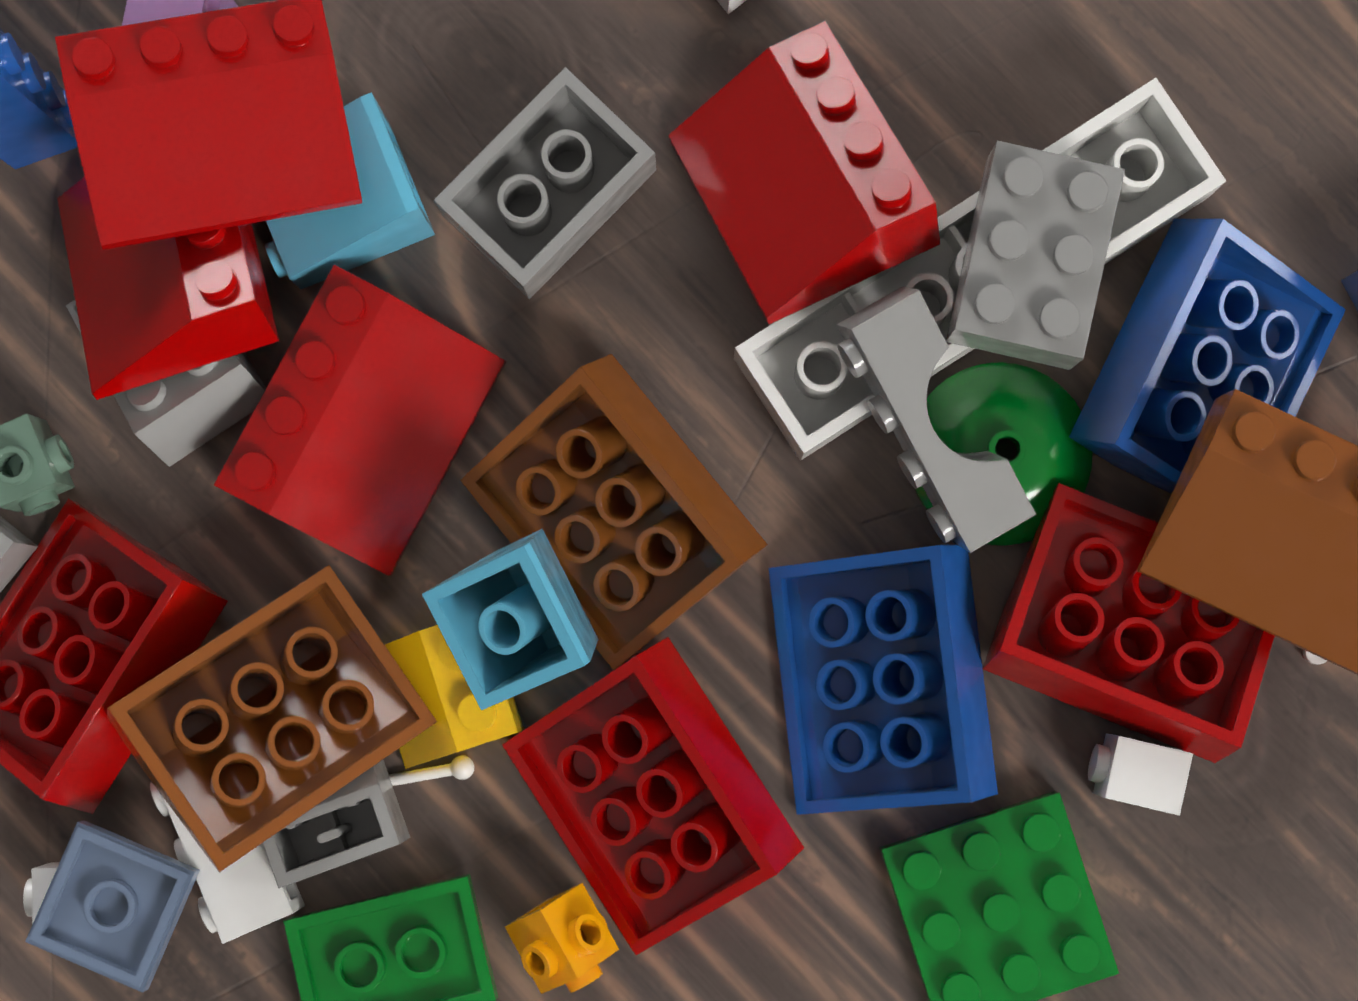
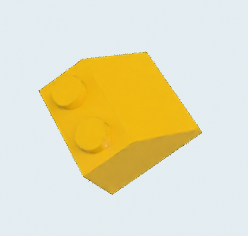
M438 625L385 644L437 721L434 725L399 748L405 769L524 730L514 697L484 710L480 709Z

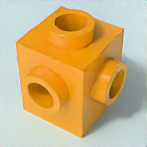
M583 882L543 901L505 926L521 956L524 969L533 978L541 994L566 984L570 993L585 987L603 975L598 964L620 950L608 929L606 920L597 910Z

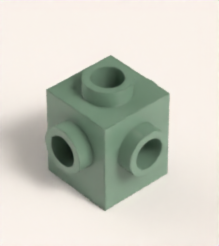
M28 413L0 425V508L16 512L22 511L24 516H31L60 503L58 495L75 487L68 471L74 468V460L63 438L58 434L53 436L47 420Z

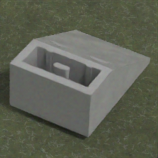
M73 300L66 307L81 333L76 301ZM244 352L114 394V397L133 433L170 467L252 413L266 387Z
M384 760L263 842L278 889L394 847L411 838Z

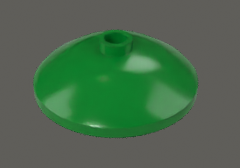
M1014 363L979 364L959 371L947 378L927 397V410L932 427L941 441L952 451L960 453L989 451L996 454L995 446L1000 439H1008L1016 447V456L1009 463L1036 515L985 545L1009 546L1033 540L1058 483L1080 492H1085L1091 473L1092 451L1069 437L1081 410L1070 394L1049 376L1027 366ZM923 486L917 489L914 488L924 508L928 510L933 507Z

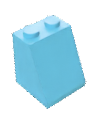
M372 92L344 106L362 204L266 221L273 237V241L265 243L270 262L279 278L288 275L289 279L300 289L326 280L333 265L348 271L435 235L391 125Z
M543 529L494 551L422 593L481 710L585 666L591 661L599 640Z

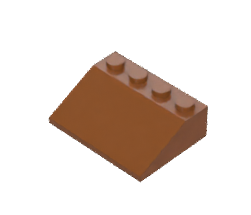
M612 354L577 369L460 480L510 543L540 529L544 530L599 639L596 649L613 670L625 663L768 545Z
M1237 389L1216 398L1138 566L1137 572L1358 675V446Z
M330 565L107 709V718L145 774L219 873L437 722Z

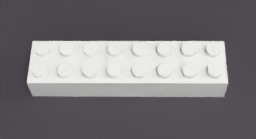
M1154 78L1042 150L1125 169L1105 264L1209 198L1226 182V179L1157 78ZM979 191L938 217L940 245L784 317L735 347V362L800 461L872 415L867 401L875 396L864 376L855 378L844 363L837 345L845 340L836 324L900 287H907L921 292L946 340ZM947 342L949 348L936 364L931 376L975 348Z

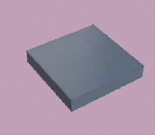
M85 820L79 821L74 828L25 942L143 993L151 985L200 870Z

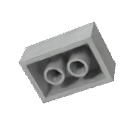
M565 67L434 199V202L442 216L530 299L656 171L655 152Z
M997 140L986 160L946 342L1067 370L1072 369L1082 361L1086 351L1125 169Z

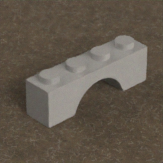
M900 287L836 324L845 340L837 345L839 353L855 378L863 375L875 396L867 401L868 407L885 434L891 431L894 432L904 451L897 456V461L904 475L915 489L923 486L933 507L926 510V515L936 534L944 543L951 540L971 553L1036 515L1008 459L989 451L977 453L952 451L934 431L927 410V388L936 364L949 346L919 290Z

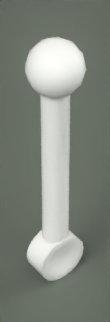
M460 755L455 757L450 764L388 775L392 786L447 776H454L459 780H465L473 774L474 763L469 757Z

